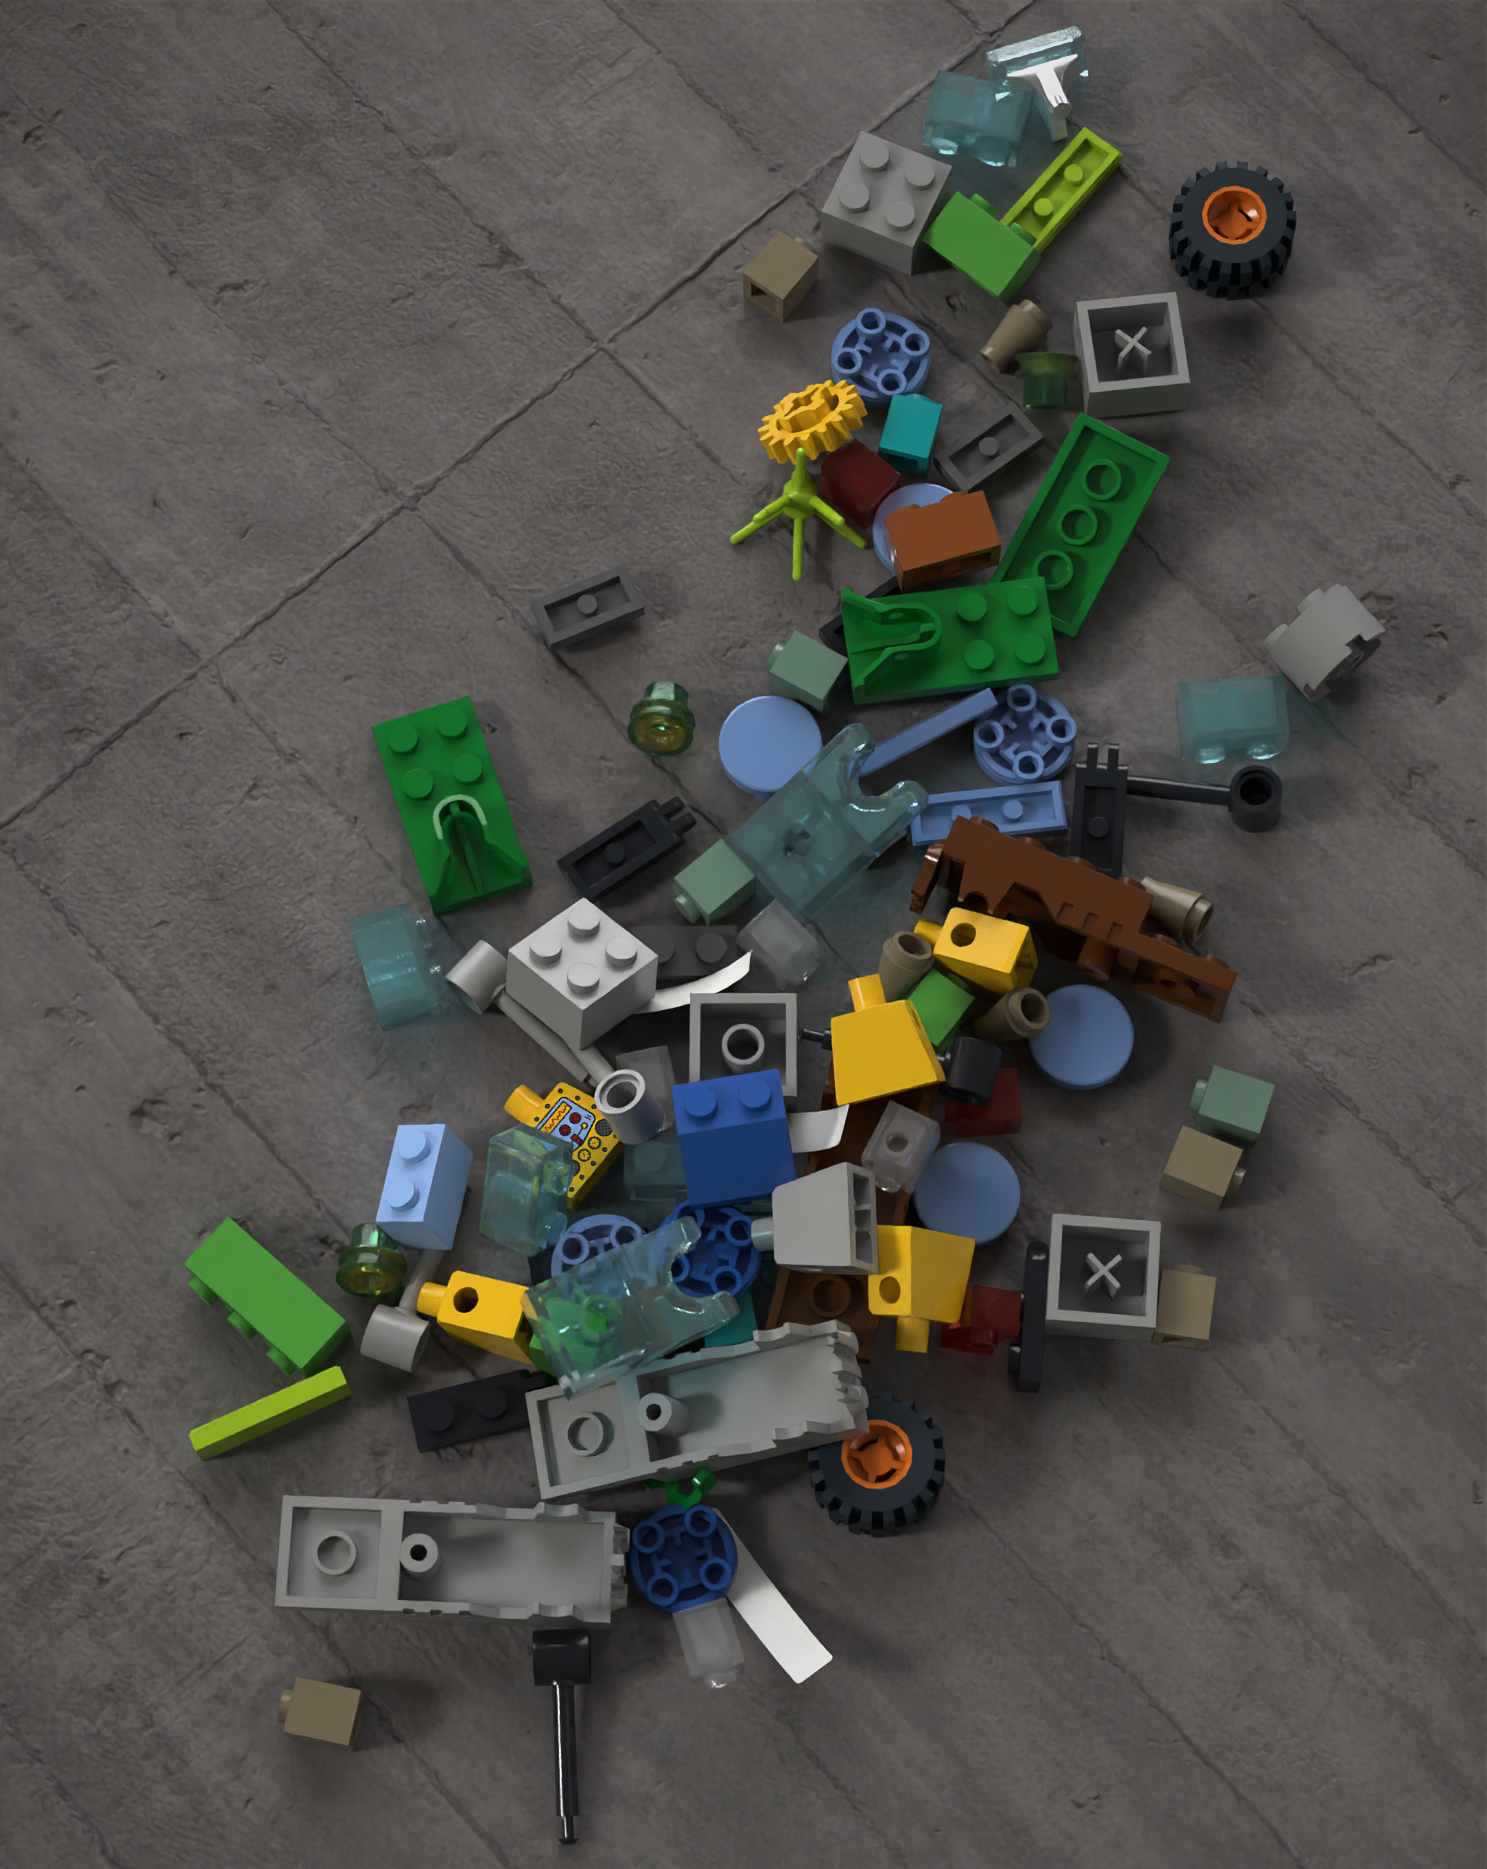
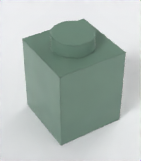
M795 630L786 645L779 642L775 646L767 660L765 669L769 671V691L799 703L810 713L823 719L848 678V658Z
M722 839L674 877L675 895L677 896L674 899V903L683 916L693 924L699 920L704 926L718 925L756 893V875Z
M1214 1065L1208 1081L1200 1078L1197 1080L1188 1107L1198 1111L1193 1128L1254 1148L1275 1085Z

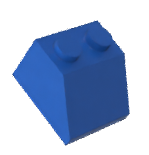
M778 1068L671 1086L677 1133L691 1210L771 1198L776 1187L796 1180Z

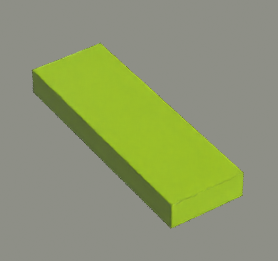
M1084 127L999 222L1007 228L1015 222L1037 239L1033 247L1041 254L1122 163L1123 154Z
M334 1366L195 1428L188 1435L196 1453L202 1461H205L352 1395V1392L340 1366Z

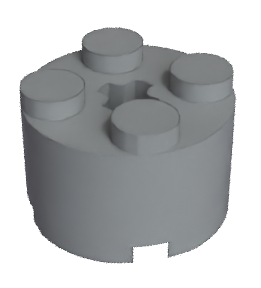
M1338 583L1325 593L1318 588L1309 594L1297 607L1301 615L1289 627L1286 624H1282L1264 640L1263 645L1269 651V657L1310 702H1313L1331 692L1330 688L1325 684L1330 679L1335 681L1342 677L1344 680H1347L1361 668L1382 645L1383 642L1380 637L1387 636L1388 632L1346 586H1341Z

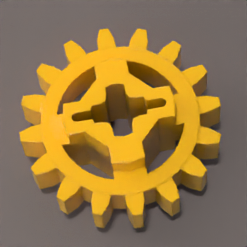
M827 380L824 384L809 385L806 391L798 394L790 393L784 397L779 404L773 407L776 413L765 416L762 419L765 426L758 429L761 437L760 441L771 460L775 458L778 464H783L790 459L793 465H796V451L798 448L806 450V460H815L819 453L825 451L832 452L841 447L846 440L852 438L850 430L863 426L861 418L867 415L864 407L865 404L854 384L849 386L846 380L840 381L835 386L832 380Z

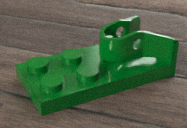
M1080 412L988 584L1044 577L1052 629L1075 641L1164 475L1168 477L1172 469L1171 457Z
M1044 577L871 599L853 594L851 587L841 591V615L854 705L1058 680L1059 678L1058 661Z
M469 695L371 726L434 917L533 886L527 856L524 857Z

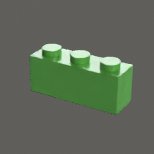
M229 1217L183 1263L193 1278L187 1284L188 1287L209 1306H212L218 1300L231 1312L226 1320L248 1341H251L255 1335L263 1340L271 1348L265 1355L287 1376H290L296 1370L305 1379L311 1377L351 1334L345 1319Z

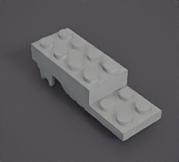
M836 1319L812 1326L787 1322L783 1323L784 1326L777 1329L753 1331L754 1340L732 1346L701 1348L700 1352L693 1353L689 1351L677 1354L672 1359L661 1358L649 1361L650 1364L648 1365L637 1364L525 1393L541 1499L547 1502H554L648 1478L668 1483L696 1476L704 1467L714 1472L869 1434L866 1415L869 1401L867 1392L860 1382L862 1374L856 1360L859 1346L855 1334L851 1332L849 1325Z
M283 1495L274 1607L277 1610L388 1614L392 1621L612 1629L613 1611L627 1607L628 1585L624 1583V1576L626 1575L625 1552L630 1549V1529L617 1524L616 1512L588 1511L579 1504L550 1505L545 1502H539L533 1509L504 1508L481 1503L466 1505L465 1502L439 1504L438 1501H421V1503H411L410 1500Z

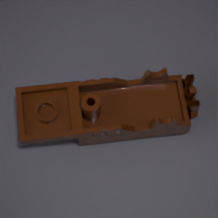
M957 815L947 839H940L929 846L922 863V868L911 890V894L914 895L909 908L910 911L922 915L928 899L937 884V886L959 895L958 908L1006 920L1008 916H1012L1033 925L1048 953L1075 963V968L1089 978L1098 981H1108L1110 978L1217 1023L1220 1022L1238 973L1229 970L1228 964L1215 956L1201 954L1197 957L1180 950L1178 943L1166 936L1151 934L1148 937L1144 935L1143 932L1154 895L1146 892V888L1141 883L1127 877H1117V879L1096 872L1097 868L1092 863L1079 857L1071 856L1065 859L1048 852V848L1043 843L1033 838L1022 836L1016 839L999 832V828L994 823L981 817L973 816L969 820Z
M831 1057L829 1072L823 1089L820 1111L842 1107L838 1106L836 1100L833 1057ZM938 1083L850 1105L839 1144L829 1149L809 1152L803 1177L844 1162L875 1172L877 1225L904 1226ZM780 1266L765 1330L780 1328L784 1326L783 1323L787 1322L812 1326L836 1319L849 1325L851 1332L857 1338L859 1352L856 1354L857 1362L870 1365L881 1316L873 1315L869 1310L868 1275L804 1273Z

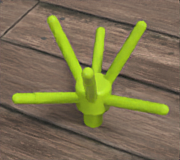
M798 448L796 451V467L792 472L791 480L784 485L783 496L755 514L753 522L730 538L731 543L736 545L785 513L788 517L794 519L792 578L796 582L802 579L805 520L814 514L859 548L864 549L867 547V541L847 526L844 518L818 497L817 486L811 481V473L806 470L807 461L804 448Z

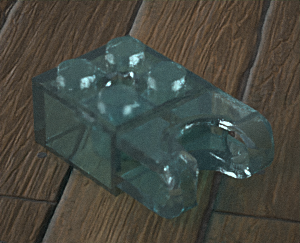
M864 723L850 724L839 732L724 842L793 918L806 925L882 854L881 850L928 805V792L919 783L909 780L900 781L880 796L863 795L858 785L859 771L874 752L876 744L872 732ZM811 837V840L806 843L811 848L808 854L803 857L795 853L798 842L801 839L807 840Z
M685 1216L632 1242L619 1245L524 1291L520 1304L569 1402L728 1325L741 1312L734 1296L729 1292L720 1291L714 1295L694 1298L683 1294L674 1284L671 1273L672 1263L682 1255L690 1252L701 1237V1231L693 1217ZM594 1312L597 1319L601 1316L606 1317L609 1323L606 1325L603 1333H596L595 1330L591 1331L587 1328L585 1323L589 1318L588 1313Z

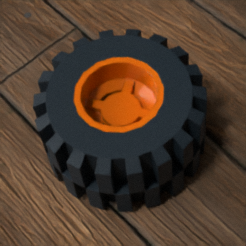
M1227 161L1216 163L1215 171L1213 172L1204 167L1197 171L1195 181L1189 178L1182 185L1181 195H1176L1173 203L1168 238L1170 241V259H1176L1175 270L1180 277L1189 272L1187 285L1197 290L1203 284L1207 286L1206 296L1215 299L1218 291L1227 292L1226 300H1237L1239 291L1244 290L1248 298L1258 295L1259 285L1262 284L1266 289L1270 288L1276 281V275H1282L1285 271L1288 258L1291 256L1297 222L1296 211H1292L1294 200L1290 192L1282 194L1284 183L1278 177L1270 181L1267 179V169L1258 166L1256 171L1248 170V162L1237 161V168H1228Z
M865 1389L869 1401L866 1415L870 1433L810 1448L808 1450L809 1479L811 1488H814L815 1500L821 1509L826 1508L829 1511V1519L839 1526L843 1521L848 1524L849 1532L860 1536L861 1530L865 1529L872 1531V1538H884V1530L893 1529L895 1535L904 1533L908 1523L913 1521L918 1525L926 1518V1510L929 1507H935L939 1500L940 1488H943L946 1449H943V1436L940 1428H934L932 1425L933 1416L926 1408L918 1411L915 1408V1399L907 1395L903 1397L902 1401L894 1399V1390L882 1389L881 1397H871L870 1389Z

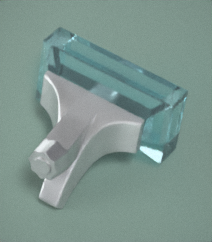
M1076 25L985 52L989 89L995 102L998 103L1016 97L1030 101L1042 116L1052 142L1066 139L1068 133L1065 118L1070 116L1072 110L1070 102L1066 97L1067 91L1075 80L1088 76L1084 35L1079 27Z

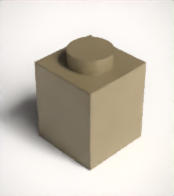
M778 230L743 272V296L781 322H784L818 281L819 256L816 255L811 245L798 237L792 239Z
M1183 1125L1163 1172L1159 1187L1218 1211L1224 1195L1235 1199L1246 1172V1169L1237 1166L1243 1149Z
M1179 1264L1172 1266V1270L1163 1269L1158 1280L1156 1329L1150 1344L1203 1352L1209 1341L1217 1277L1205 1276L1204 1269L1192 1265Z
M296 1676L293 1690L285 1689L282 1694L277 1721L285 1723L283 1733L289 1739L354 1752L367 1697L362 1690Z

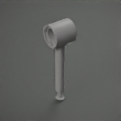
M479 940L443 978L450 990L464 1004L478 1014H482L489 1006L495 1004L581 1083L587 1080L597 1089V1082L561 1036L506 993L507 960L490 944Z
M564 1040L597 1082L598 1087L594 1095L595 1104L616 1137L623 1143L634 1145L646 1142L655 1136L662 1127L664 1112L643 1077L634 1070L625 1069L615 1072L593 1043L579 1052Z
M467 1182L465 1191L471 1192L472 1190ZM461 1206V1211H460L459 1219H460V1216H461V1214H462V1212H463V1207H462V1206ZM422 1250L398 1307L391 1308L379 1304L374 1310L362 1340L361 1355L409 1373L415 1371L425 1351L431 1332V1322L423 1320L418 1316V1296L424 1283L433 1281L446 1250Z

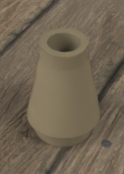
M1024 299L1019 305L1012 304L987 344L979 351V354L994 371L1000 373L1006 366L1047 341L1046 334L1053 328V325L1034 303Z
M1146 876L1141 881V884L1146 888V892L1154 895L1149 912L1154 919L1180 940L1187 937L1195 942L1203 935L1215 909L1214 904L1206 901V894L1156 881L1149 876Z
M899 931L892 938L884 942L877 974H880L886 1003L903 1000L932 966V947L923 937L916 933Z
M1013 988L986 1013L976 1018L974 1023L975 1033L979 1040L991 1044L999 1041L1036 1037L1042 1032L1049 1021V1005L1045 997L1035 989Z

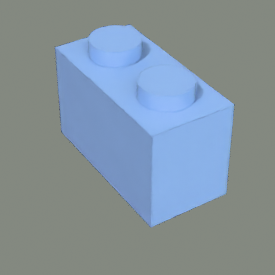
M446 1124L398 1126L375 1222L404 1250H452L474 1153Z

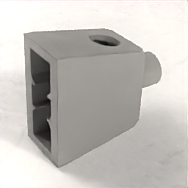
M844 1162L780 1185L772 1193L773 1217L756 1219L752 1223L751 1238L753 1245L760 1252L774 1250V1259L779 1266L804 1273L879 1274L875 1172Z

